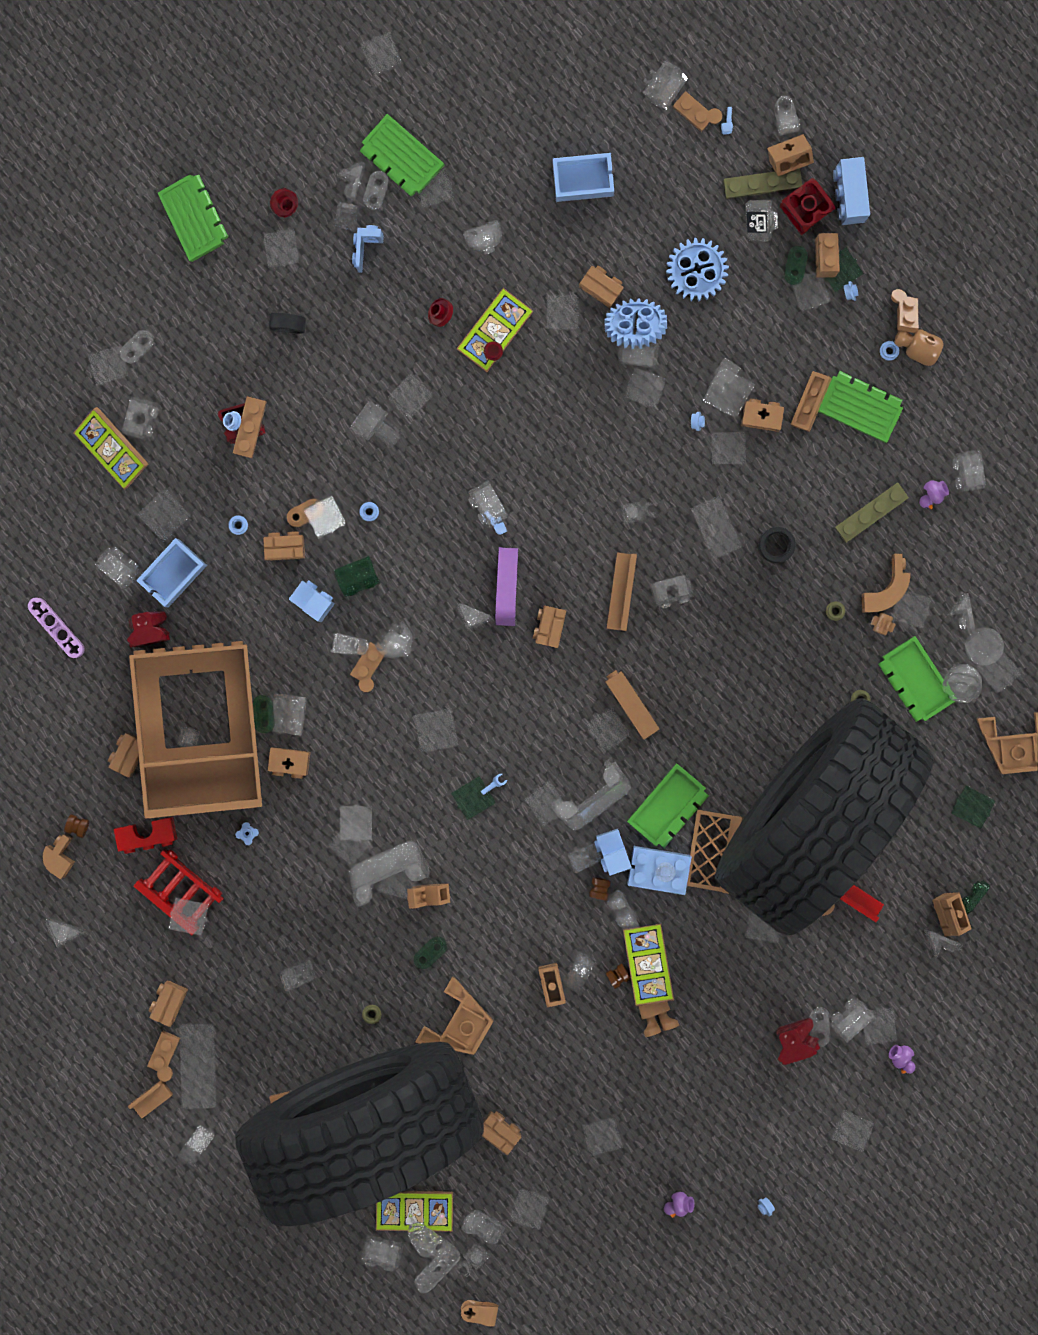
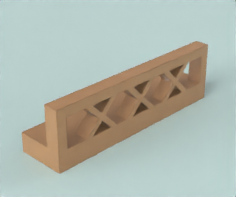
M617 553L607 629L627 630L637 554Z

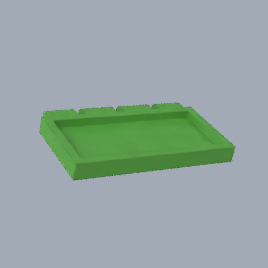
M388 114L362 141L364 146L360 152L369 160L376 156L373 164L384 173L390 168L391 170L387 173V176L397 185L405 181L401 188L411 197L416 192L420 194L445 166L440 159Z
M188 175L158 192L183 249L191 262L224 245L223 240L228 238L223 224L216 226L221 220L215 207L208 209L213 203L207 190L200 192L205 188L200 175L194 177Z
M839 371L837 377H832L818 412L887 443L903 408L900 407L902 399L890 394L888 399L885 400L887 392L874 386L868 392L869 384L857 378L851 384L849 382L852 376Z
M913 636L882 656L884 660L878 665L885 675L893 673L888 680L895 691L903 688L904 691L899 693L898 696L906 708L912 704L914 705L908 711L915 722L920 719L926 721L957 701L916 636Z
M676 763L627 822L655 846L660 844L665 848L673 839L668 832L671 831L676 835L685 825L680 818L683 816L689 820L698 810L693 803L696 802L701 806L709 795L704 792L706 788Z

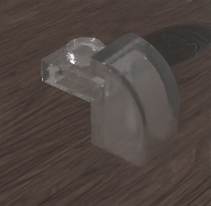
M475 1209L474 1212H470L465 1218L461 1229L465 1233L478 1235L487 1243L497 1244L506 1227L493 1217Z

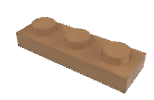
M812 371L791 422L793 427L810 432L832 380L831 377Z
M251 397L246 398L233 454L253 459L266 401Z

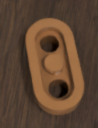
M310 499L292 508L287 514L288 523L293 527H301L322 515L324 510L323 504L317 499ZM312 505L317 507L315 512L310 511ZM294 514H299V520L294 521Z

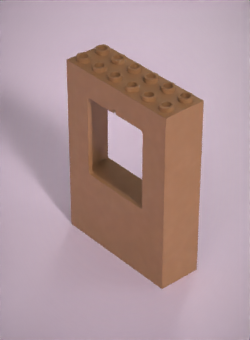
M243 641L231 642V646L215 643L212 644V648H204V645H194L192 650H185L184 646L173 647V651L166 652L165 648L153 649V653L146 654V650L133 651L134 655H129L145 819L262 807L247 644L243 645ZM190 670H193V673L224 671L231 741L229 743L167 749L165 747L159 677L190 674Z

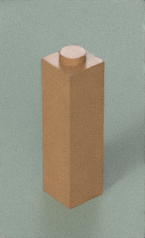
M615 670L606 676L608 678L605 681L642 739L644 740L658 731L659 727L622 671L618 673Z

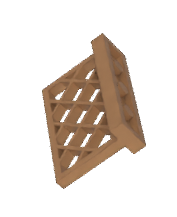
M697 810L687 886L728 893L721 886H712L708 880L716 873L717 869L711 860L719 854L722 857V852L726 849L725 847L720 851L714 841L723 835L728 845L744 817ZM701 814L708 815L713 821L705 829L700 823ZM722 818L731 819L730 827L723 832L717 822ZM715 824L721 834L712 840L706 830ZM704 832L710 842L701 847L697 842V837ZM712 843L718 853L709 858L703 849ZM701 851L707 861L698 866L694 861V856ZM709 862L715 872L706 877L700 868ZM696 870L704 878L700 883L690 882L691 875Z

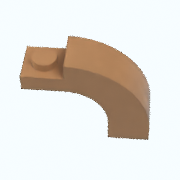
M902 554L892 555V579L886 589L879 593H862V613L886 610L895 605L904 596L910 582V573H903V570L906 568V560L902 558Z

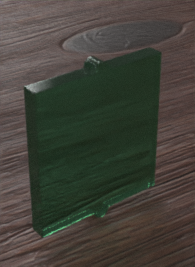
M847 247L839 252V273L837 276L825 278V281L829 282L835 292L843 288L844 285L849 284V281L852 282L864 274L857 264V259L853 258Z
M480 776L451 793L458 804L457 808L462 810L467 820L496 803L489 791L484 795L481 793L486 788V785Z
M965 785L960 797L956 798L957 802L951 814L981 829L987 817H990V811L996 801Z

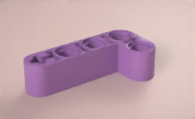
M499 547L496 625L515 626L518 548Z

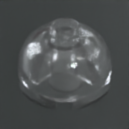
M493 220L485 223V225L473 227L465 231L463 235L467 245L473 251L484 252L486 255L494 252V247L500 244L502 229L499 221Z
M400 621V625L396 623L381 636L383 641L380 644L377 642L375 645L376 650L388 659H398L401 656L404 658L411 652L410 647L413 643V635L409 628Z
M967 664L953 666L945 675L942 684L943 691H946L949 694V698L953 701L969 703L971 699L979 697L982 690V677L973 666Z

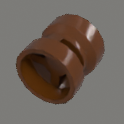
M70 814L64 832L68 834L75 833L77 837L84 838L90 821L84 818L78 819L77 816Z
M592 877L591 883L594 887L590 890L589 897L608 900L609 894L607 890L611 885V881Z
M622 963L615 970L605 972L614 989L620 987L621 983H627L631 980Z

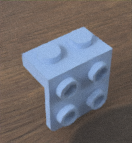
M367 225L366 228H357V233H354L353 244L355 245L356 253L353 252L352 264H354L358 272L362 273L364 242L383 243L384 236L381 229H378V226Z

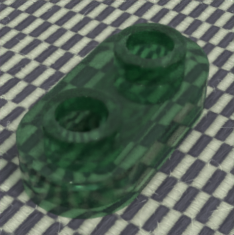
M795 246L789 251L784 277L786 282L791 285L800 284L804 278L808 253L804 247ZM800 253L802 256L797 258L795 254ZM796 271L798 275L793 276L791 272Z
M259 695L253 701L254 725L258 732L267 734L275 726L273 701L268 696ZM266 702L267 706L263 709L261 704ZM264 721L268 722V726L266 728L263 727Z
M977 881L971 888L973 892L969 897L965 896L962 899L967 915L988 892L990 885L986 881Z
M440 936L431 938L416 952L414 964L420 969L429 968L446 952V940ZM434 944H440L441 948L439 950L434 949ZM420 957H426L427 961L425 963L420 962Z

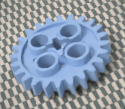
M694 238L691 244L687 239L686 246L680 243V250L674 248L673 252L675 255H669L670 260L673 262H667L666 265L671 267V269L666 270V274H671L672 276L667 280L674 282L671 288H678L676 294L683 292V299L690 295V301L693 300L694 296H697L698 302L701 300V296L708 300L709 293L714 297L716 295L715 289L721 291L722 288L719 284L725 285L726 281L722 278L728 277V274L723 271L727 270L729 266L723 265V263L727 261V258H721L724 251L717 252L718 245L713 248L711 247L712 241L705 244V239L703 238L701 243H698L697 238ZM704 253L708 256V260L702 262L699 260L698 255ZM688 260L690 267L683 268L680 265V261ZM710 263L714 264L712 267L702 268ZM695 266L702 268L700 274L694 271L686 276H681V273L693 271ZM710 271L714 274L715 278L708 280L705 278L704 273ZM688 278H694L697 284L695 286H689L686 283V280Z
M640 298L636 302L630 299V303L622 301V306L616 304V309L610 308V313L606 314L605 332H607V337H611V342L617 341V346L623 343L624 348L631 345V348L634 349L635 345H638L642 349L643 344L650 347L649 342L656 344V338L662 339V334L666 333L667 315H665V311L661 310L660 305L655 306V302L648 304V299L644 302H641ZM638 313L637 331L634 335L635 315Z

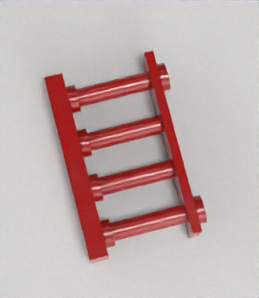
M165 849L160 853L165 859L148 879H139L133 887L190 935H193L200 928L197 926V921L214 900L220 903L224 898L221 896L222 892L216 887L211 888L177 859L179 856L175 852ZM172 863L180 871L165 889L158 893L153 889V884ZM186 875L194 884L177 904L174 903L172 905L168 901V896ZM200 888L203 889L209 896L192 916H185L182 913L184 906Z

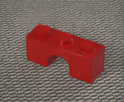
M173 817L152 821V833L149 837L139 835L136 824L115 828L114 834L118 852L124 851V854L136 852L135 848L140 847L143 850L153 849L155 844L160 843L162 847L172 845L173 841L177 840Z

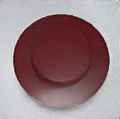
M491 341L485 345L484 355L488 360L496 361L501 358L503 348L500 343Z

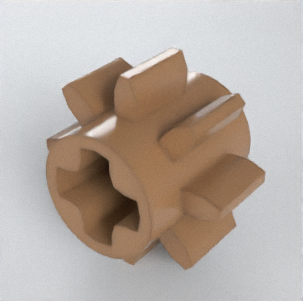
M880 613L879 616H873L871 625H874L873 631L885 636L887 632H893L896 625L892 623L893 617L884 613Z

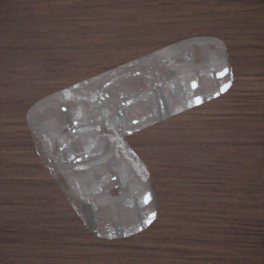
M424 1228L418 1232L416 1236L417 1241L423 1249L435 1256V1258L415 1279V1285L420 1293L431 1291L460 1260V1253L454 1245L431 1229ZM438 1244H443L439 1250H434ZM436 1267H442L439 1272H433Z

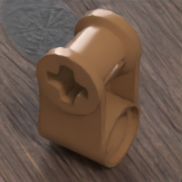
M467 1300L462 1303L461 1316L465 1321L485 1326H495L498 1312L497 1304ZM469 1308H472L471 1313L467 1314Z

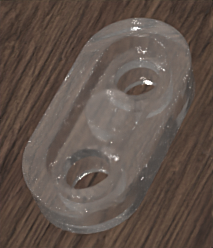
M382 171L373 172L366 187L363 200L365 206L370 210L379 209L385 198L389 180ZM381 179L383 183L377 185L376 180ZM373 197L377 198V202L374 204L370 202V199Z
M146 330L138 331L121 348L120 356L122 360L128 364L136 363L153 346V336ZM142 338L148 339L146 344L141 343ZM133 351L134 356L129 358L127 356L128 352Z
M817 1007L810 1013V1018L814 1023L810 1036L819 1038L818 1033H823L824 1038H819V1046L822 1047L827 1045L831 1038L830 1015L825 1008ZM817 1014H822L823 1019H818Z
M421 1222L412 1223L408 1228V1238L416 1251L422 1257L433 1256L436 1252V1242L429 1230Z

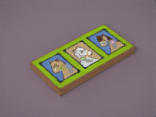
M503 288L457 347V350L485 372H488L496 361L488 360L485 357V345L495 341L501 344L504 351L534 311Z
M98 407L94 408L74 431L76 437L124 490L149 465Z
M661 924L623 930L635 1005L643 1006L674 1001Z
M403 1191L376 1203V1230L452 1232L453 1192Z

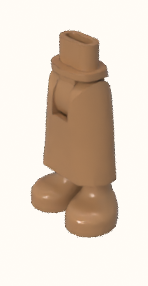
M668 1002L639 1006L641 1018L647 1019V1027L644 1030L645 1037L661 1032L655 1018L656 1015L659 1016L663 1031L679 1026L678 1020L670 1018L666 1012L670 1010Z

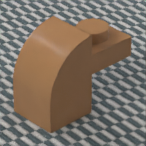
M67 833L56 838L53 843L55 847L48 845L43 852V863L46 869L59 879L65 878L75 861L63 854L73 839Z
M449 884L420 885L407 889L409 908L450 903Z

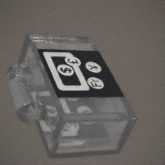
M749 200L745 203L747 241L771 240L773 230L778 229V212L772 211V200Z

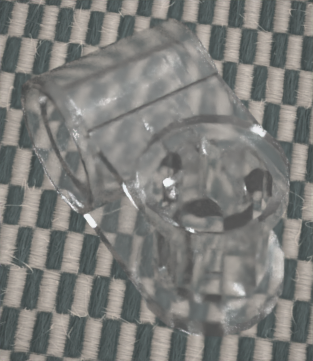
M781 96L774 104V113L779 135L783 136L800 131V124L793 100L789 96ZM783 103V105L788 107L784 110V107H780V105Z
M332 634L334 641L333 649H330V652L364 655L369 649L366 639L350 637V635ZM358 642L359 647L356 650L355 645Z

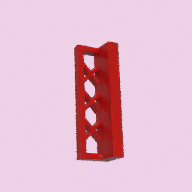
M855 885L840 898L875 922L878 921L879 917L877 915L884 906L883 903Z

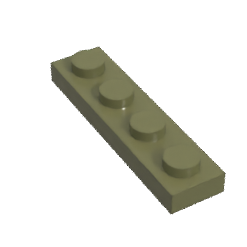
M800 168L777 176L776 172H768L723 180L726 199L795 190L802 186Z
M897 482L834 528L845 543H847L909 497Z

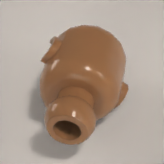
M921 329L913 335L909 334V332L898 331L894 339L896 346L907 348L906 355L908 358L926 366L934 365L943 349V340Z

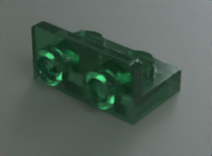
M369 556L334 570L339 587L345 597L353 596L359 591L373 588L380 583Z

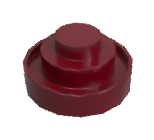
M281 188L271 196L270 207L279 217H289L297 210L298 198L290 189Z
M445 298L436 299L428 311L429 322L437 327L445 326L453 314L452 303Z

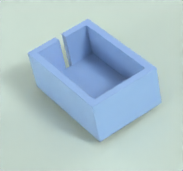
M611 153L553 158L556 202L614 196Z
M864 157L841 159L836 166V170H833V180L837 182L838 189H835L836 201H839L840 208L837 209L838 220H841L842 225L865 223L870 216Z
M175 538L136 581L149 593H153L152 596L164 607H169L204 570L207 564L180 539Z
M633 846L631 865H635V869L634 867L630 868L627 884L628 886L685 895L691 856Z

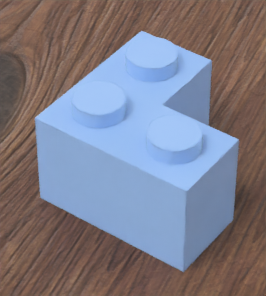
M308 580L307 583L301 581L289 600L316 621L322 622L335 604L332 602L333 597L326 592H318L316 590L317 586Z
M618 828L596 836L597 841H594L597 852H602L603 859H601V864L604 872L608 871L609 875H613L632 868Z

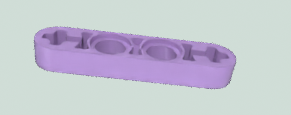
M42 598L31 599L28 603V609L69 657H81L84 653V646L45 600ZM34 602H41L40 608L43 611H46V609L48 610V612L44 613L41 616V618L39 617V615L42 614L40 610L33 609L35 607ZM48 615H52L55 618V623L52 626H48L45 623V618ZM62 629L68 634L67 638L63 641L58 638V632ZM71 638H73L71 644L73 646H79L78 654L71 653L72 647L69 644H67L66 647L64 645L65 643L69 642Z

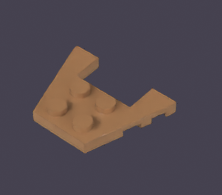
M1038 712L1034 713L1035 733L998 737L995 717L976 718L1000 774L1038 771Z
M452 976L444 992L461 1003L442 1035L424 1026L415 1042L418 1044L446 1042L455 1051L474 1055L492 1025L493 1019L461 983Z

